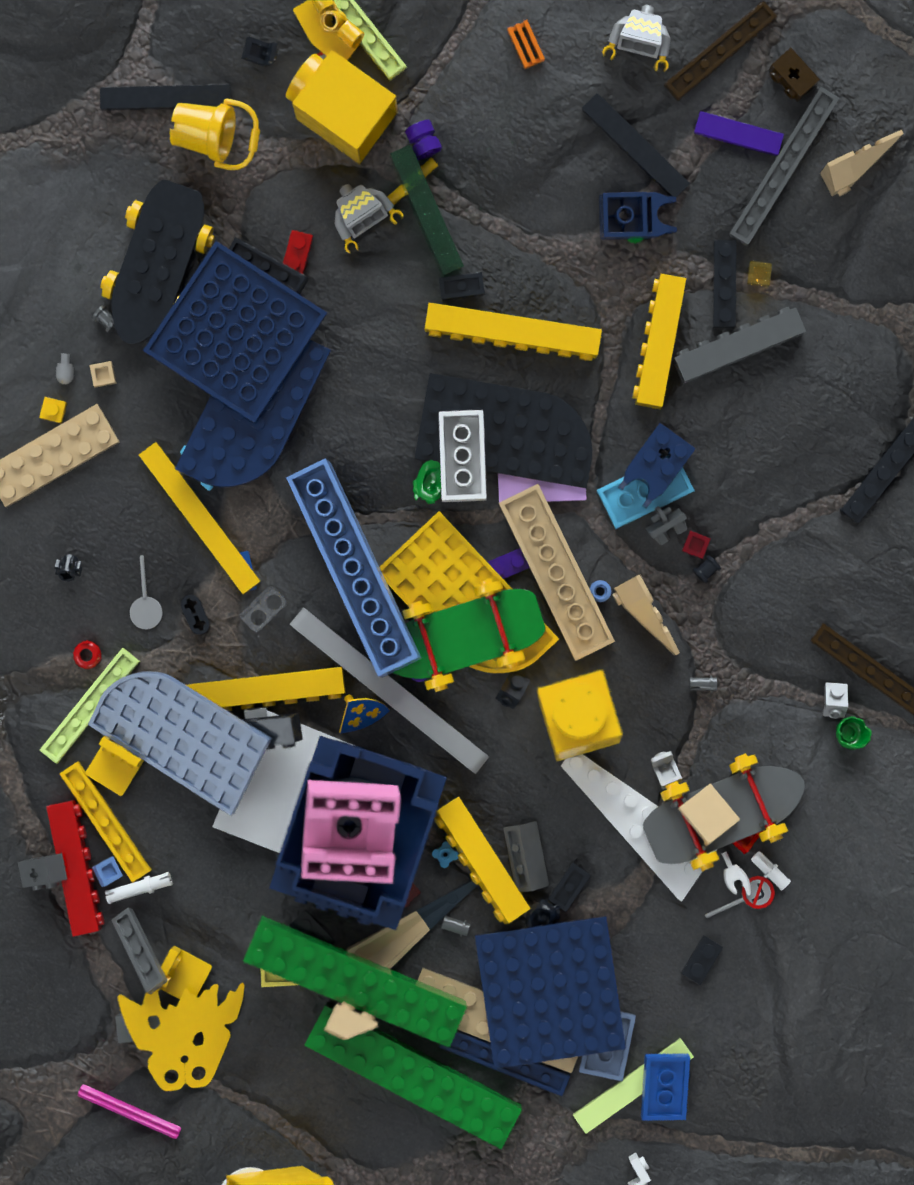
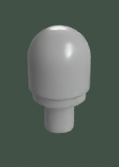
M61 353V363H57L56 379L61 384H69L74 377L73 364H70V354Z

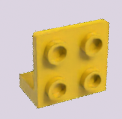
M103 736L99 742L101 747L85 774L122 796L144 760L107 736Z
M174 945L161 966L168 982L157 989V991L163 990L180 999L184 989L187 987L189 993L195 994L197 997L212 969V965Z

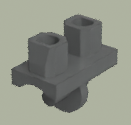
M657 506L655 508L657 514L650 518L653 524L645 528L646 532L658 544L663 545L670 540L666 533L670 528L673 527L677 535L687 530L685 522L687 517L679 508L672 512L670 507L662 511Z

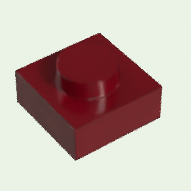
M690 530L682 552L703 559L711 538Z

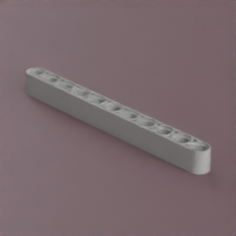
M304 607L292 620L290 625L473 773L476 774L489 758L487 754L389 675L383 678L378 677L369 659Z

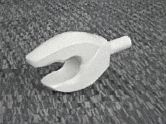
M727 851L722 853L728 867L724 869V881L728 889L737 895L734 882L741 880L747 895H751V886L747 874L737 864L732 865Z

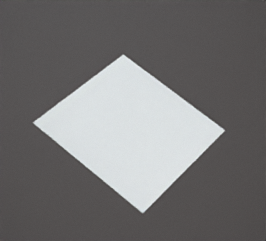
M267 711V716L277 715L275 713ZM301 724L303 740L296 742L295 747L283 748L282 745H275L276 748L266 750L235 814L230 816L220 809L213 827L280 853L319 736L341 742L345 741Z

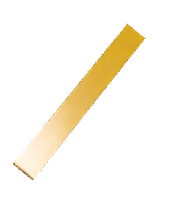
M155 442L139 454L140 458L241 593L244 595L260 583V579L179 471L175 470L176 467L158 443Z

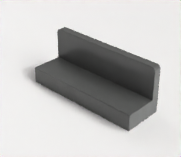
M533 821L504 827L513 880L520 892H527L549 886L537 822Z

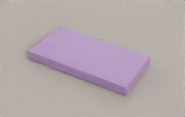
M498 473L499 502L536 484H539L547 502L586 501L585 488Z

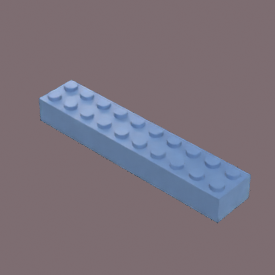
M325 458L286 477L378 677L383 678L422 659L331 462Z

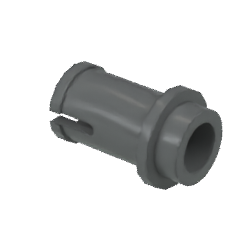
M710 675V678L690 677V691L710 690V693L717 691V677H712V675Z
M445 915L441 929L460 934V937L462 935L467 936L470 923H467V920L463 922Z

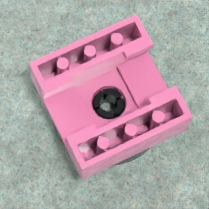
M354 777L339 778L330 782L308 780L301 860L302 878L392 883L395 860L393 854L395 823H398L400 805L398 786L372 784L364 779ZM350 816L354 824L351 826L344 825L343 823L349 820Z

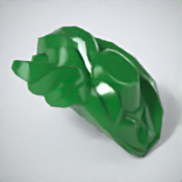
M427 461L419 470L417 479L413 481V492L416 501L420 497L427 504H434L436 500L442 497L441 464L438 461Z

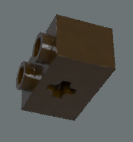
M789 48L772 63L768 70L772 80L780 83L785 88V94L790 99H795L796 102L810 92L820 80L792 48ZM789 75H796V78L793 77L792 79H790L788 77Z

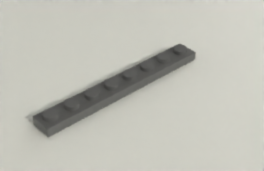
M820 87L729 236L746 246L749 245L839 97Z

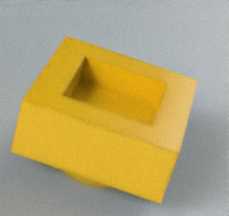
M44 397L39 418L62 424L67 402Z

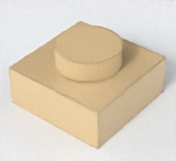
M112 361L90 365L93 386L95 388L116 384Z

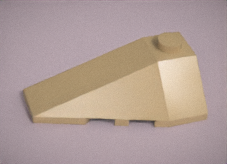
M900 130L881 138L874 143L875 146L873 147L870 144L865 145L856 151L855 154L852 151L827 163L820 174L831 195L839 194V196H842L851 191L850 187L904 134L903 131Z
M638 575L615 587V593L612 595L617 605L622 604L623 608L673 655L679 654L680 652L669 630L662 624L663 620L660 612L651 604L654 600L641 576Z

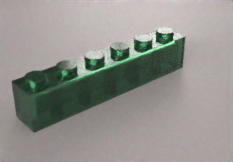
M411 145L390 153L389 158L441 276L445 277L461 270L464 265Z

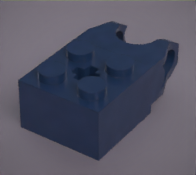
M657 192L602 193L599 196L600 240L654 239L663 234L676 233L677 227L661 223L657 216L659 207L676 202V197L665 196ZM622 211L624 212V215L627 214L628 217L624 221L621 220V218L619 217V214Z
M659 423L626 468L624 479L618 489L622 491L625 486L635 480L644 482L647 485L648 494L642 506L647 508L654 499L665 492L696 448ZM659 450H666L668 452L667 455L669 456V459L666 457L664 459H661L659 457L661 454L658 453Z

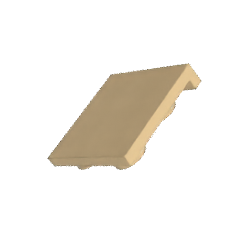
M711 783L678 808L705 841L706 847L740 820Z

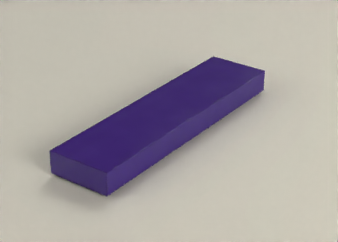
M702 111L699 113L694 134L773 156H778L784 136L782 133Z

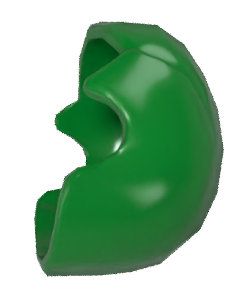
M850 716L842 719L836 727V738L844 748L850 750L865 747L871 740L872 731L865 725L863 719Z

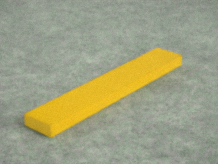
M77 761L61 772L60 776L131 882L134 883L150 872L151 868L90 777L85 774L86 771L80 762Z

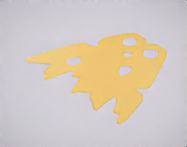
M240 983L235 992L230 990L225 1001L217 1006L218 984L212 985L209 990H205L198 998L195 994H190L186 987L177 1007L169 1004L166 1010L161 1007L157 990L152 994L145 993L143 1005H139L123 995L118 996L122 1016L135 1045L140 1050L153 1052L148 1059V1069L162 1090H179L185 1083L191 1088L204 1087L210 1083L231 1036L229 1030L224 1025L233 1023L238 1017L243 1001L244 983ZM149 1016L159 1017L160 1025L156 1029L150 1027L148 1023ZM198 1032H202L204 1037L203 1045L195 1046L193 1039ZM184 1055L188 1057L186 1063L181 1062V1057ZM201 1066L206 1071L204 1078L201 1080H196L192 1077V1071L195 1067ZM169 1070H175L178 1073V1079L174 1083H167L165 1081V1074Z

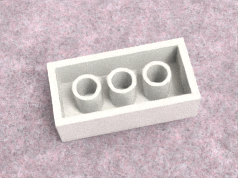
M483 410L439 412L442 502L487 501Z

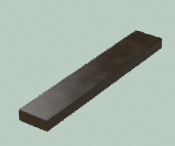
M763 0L664 83V86L677 101L681 100L776 20L778 16Z
M822 623L810 642L914 716V688Z

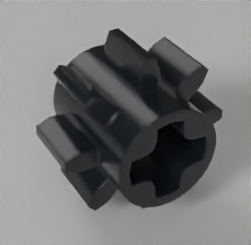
M62 555L61 560L56 559L55 575H58L63 581H74L75 576H81L82 562L78 561V558L74 555Z

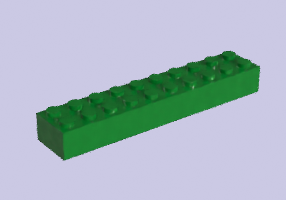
M261 916L244 955L243 962L341 1003L344 1002L360 1011L447 1047H450L467 1008L466 1001L264 916Z
M326 1002L304 1046L502 1149L522 1111L521 1104L377 1028L346 1040L325 1032L324 1029L335 1007Z

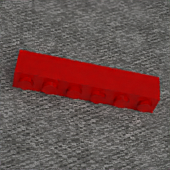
M76 800L46 806L55 853H62L67 880L61 882L72 936L100 931L102 925H104V917L102 912L98 911L97 903H100L98 891H94L95 873L89 867L88 860H91V853L89 847H85L84 839L87 838L85 826H81L79 818L82 817L81 806L76 803Z

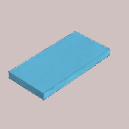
M683 467L665 492L654 499L647 508H644L642 505L646 501L648 488L640 480L632 481L621 491L618 487L624 479L622 477L596 490L615 530L655 511L657 506L661 508L694 492Z

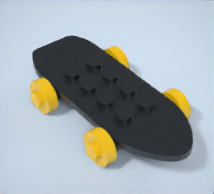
M162 180L151 189L144 203L135 200L132 206L127 208L125 214L127 219L126 225L128 228L134 229V233L120 272L110 270L107 276L103 277L100 288L102 289V297L112 300L111 311L114 326L119 337L128 344L140 343L156 332L176 302L175 300L178 299L177 295L195 244V250L203 254L207 252L208 248L213 246L215 240L213 235L214 228L206 224L202 226L205 207L203 197L197 190L168 180Z

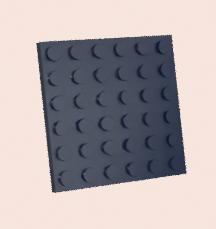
M215 241L143 351L255 424L326 317L327 312Z
M606 916L475 935L494 1069L626 1049Z

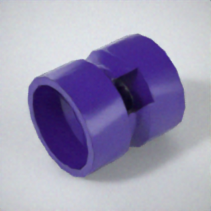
M429 119L417 122L405 130L409 143L414 144L412 149L417 160L429 158L442 150L439 139L433 136L435 130Z

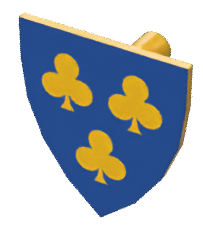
M346 695L344 697L346 708L339 733L365 728L381 719L390 709L384 703L375 699H354L352 695Z

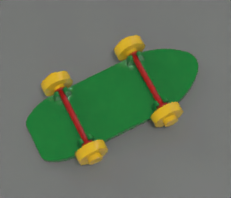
M492 578L479 582L480 586L474 588L476 597L485 596L425 616L424 614L432 612L430 603L422 604L421 601L409 604V609L402 612L405 620L414 618V620L409 621L406 625L422 659L393 673L414 679L432 678V680L424 682L426 689L434 688L435 692L448 689L447 684L454 682L452 673L444 676L443 674L504 655V657L496 659L498 668L506 666L508 670L518 667L519 661L525 660L524 652H514L531 646L546 631L536 595L524 589H508L495 593L503 589L501 580L493 582Z

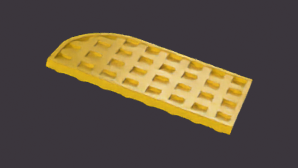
M440 511L380 566L387 584L407 605L421 601L422 604L430 603L432 612L426 613L424 616L484 597L485 595L476 597L474 588L480 586L479 582L492 578L493 582L501 580L503 589L495 593L512 589ZM545 624L546 631L537 642L525 649L514 652H524L525 660L519 661L518 667L508 670L506 666L498 668L496 659L504 657V655L469 667L487 673H508L521 670L538 660L559 638Z

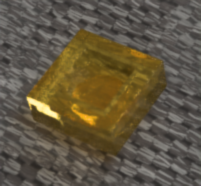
M750 261L747 284L769 287L772 264Z

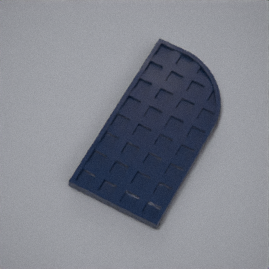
M310 340L255 424L213 396H210L175 470L214 487L244 485L268 472L278 461L331 350Z

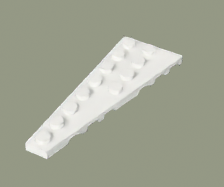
M583 754L565 759L561 767L680 901H683L702 871L701 868L692 869L690 862L695 859L681 864H664L657 861L644 832L643 823L648 815L658 806Z

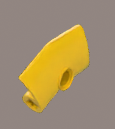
M307 0L293 9L310 42L326 56L330 50H333L345 60H348L364 38L365 33L347 19L345 13L338 9L334 0ZM333 15L336 19L335 25L332 24Z

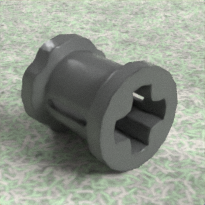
M101 305L93 314L92 320L94 322L98 321L106 328L107 333H111L115 329L112 313L107 310V306Z

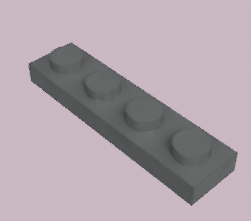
M128 907L111 921L146 993L152 994L167 983L168 980L133 909Z

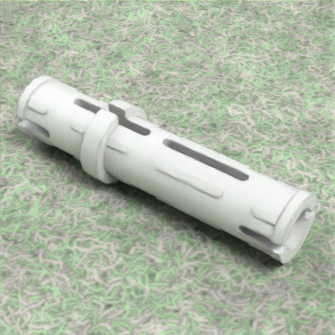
M169 872L154 877L146 876L144 880L105 890V895H108L106 896L107 902L112 904L116 901L147 892L151 894L154 893V890L172 886L173 883L170 881L172 880Z

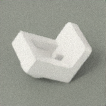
M637 1153L629 1156V1160L638 1177L628 1182V1185H648V1182L651 1181L646 1171L649 1169V1166L644 1157L639 1158Z

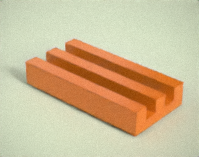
M528 20L523 21L521 24L518 23L514 27L507 28L524 69L545 61ZM523 28L526 29V32L538 56L537 59H535L532 53V50L522 30ZM516 31H518L531 60L528 63L514 34Z

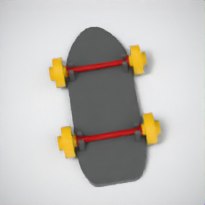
M745 753L734 758L735 762L730 764L729 767L732 774L740 773L713 783L712 786L740 820L707 847L704 844L705 841L678 810L680 806L705 787L683 796V794L690 791L686 782L679 784L676 781L667 785V790L660 794L664 802L671 801L653 810L643 823L644 832L658 862L664 864H681L695 859L690 862L692 869L701 868V871H705L714 867L713 862L719 860L717 852L714 850L758 832H761L759 836L762 842L770 840V843L782 839V834L788 832L785 823L777 826L776 824L784 820L801 800L805 789L803 778L795 771L782 767L760 766L751 768V766L758 763L755 754L747 756Z

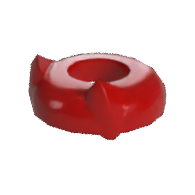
M86 640L75 647L73 659L79 667L92 669L101 660V650L97 644ZM84 649H89L92 652V659L88 662L81 658V652Z

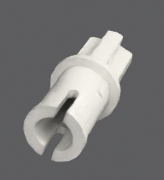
M760 851L754 854L751 860L764 873V877L771 879L780 890L786 888L791 880L777 868L778 865L773 864Z

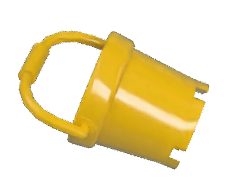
M224 99L223 104L221 103L217 107L178 103L171 119V122H175L174 129H170L171 145L208 155L212 161H215L214 166L216 168L226 170H240L252 161L255 152H257L260 129L256 113L249 105L231 99ZM231 105L245 109L253 120L248 149L250 152L248 157L237 165L222 163L230 153L235 133L236 117L234 107Z

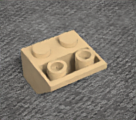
M342 1002L341 1005L336 1004L324 1031L337 1038L346 1040L376 1028L378 1023L374 1021V1016L365 1012L361 1013V1015L353 1012L354 1007Z

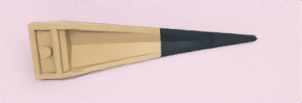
M472 880L401 918L397 930L385 927L348 947L346 951L391 969L477 885Z

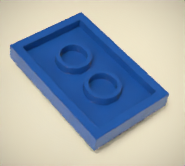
M645 1054L641 1118L643 1121L686 1120L690 1067L689 1054Z

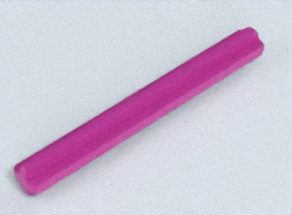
M82 1085L78 1091L79 1097L171 1138L176 1139L180 1134L181 1127L87 1085Z

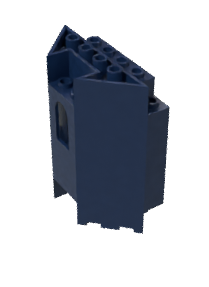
M319 736L276 862L277 866L269 889L294 896V901L302 904H307L308 901L315 903V907L323 911H328L329 908L336 910V914L344 918H349L350 915L357 917L358 922L370 925L372 922L397 930L447 777L411 765V763L402 762L366 750L363 747ZM354 777L364 779L372 784L398 786L400 805L398 823H395L393 854L395 860L392 883L302 878L301 860L308 780L330 782L339 778ZM349 816V820L345 821L343 824L346 826H351L354 824V821H352Z

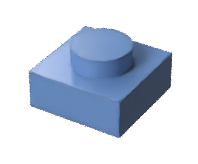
M109 857L92 867L101 887L107 886L123 876L114 857Z

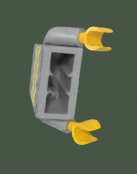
M644 5L641 11L632 10L629 16H624L614 24L608 40L610 43L604 47L603 56H605L607 50H612L611 60H613L616 56L614 48L615 45H618L617 49L656 59L660 55L659 60L654 65L655 71L658 70V63L660 62L665 65L664 72L668 69L669 65L666 61V56L669 55L671 38L666 27L662 25L661 16L654 15V8L652 6Z
M346 184L340 189L342 197L336 202L338 209L335 211V227L341 239L345 240V250L348 253H351L348 249L350 243H354L356 249H359L357 242L352 241L351 236L356 238L388 216L387 212L390 213V221L393 224H397L396 220L393 219L394 214H399L403 219V213L400 210H395L393 203L381 191L372 188L366 189L363 185L353 189L350 184Z

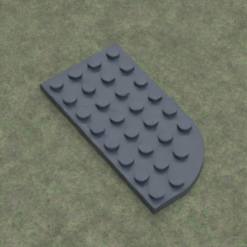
M152 671L134 673L110 685L102 694L88 723L89 726L230 816L235 814L271 741V738L172 676Z

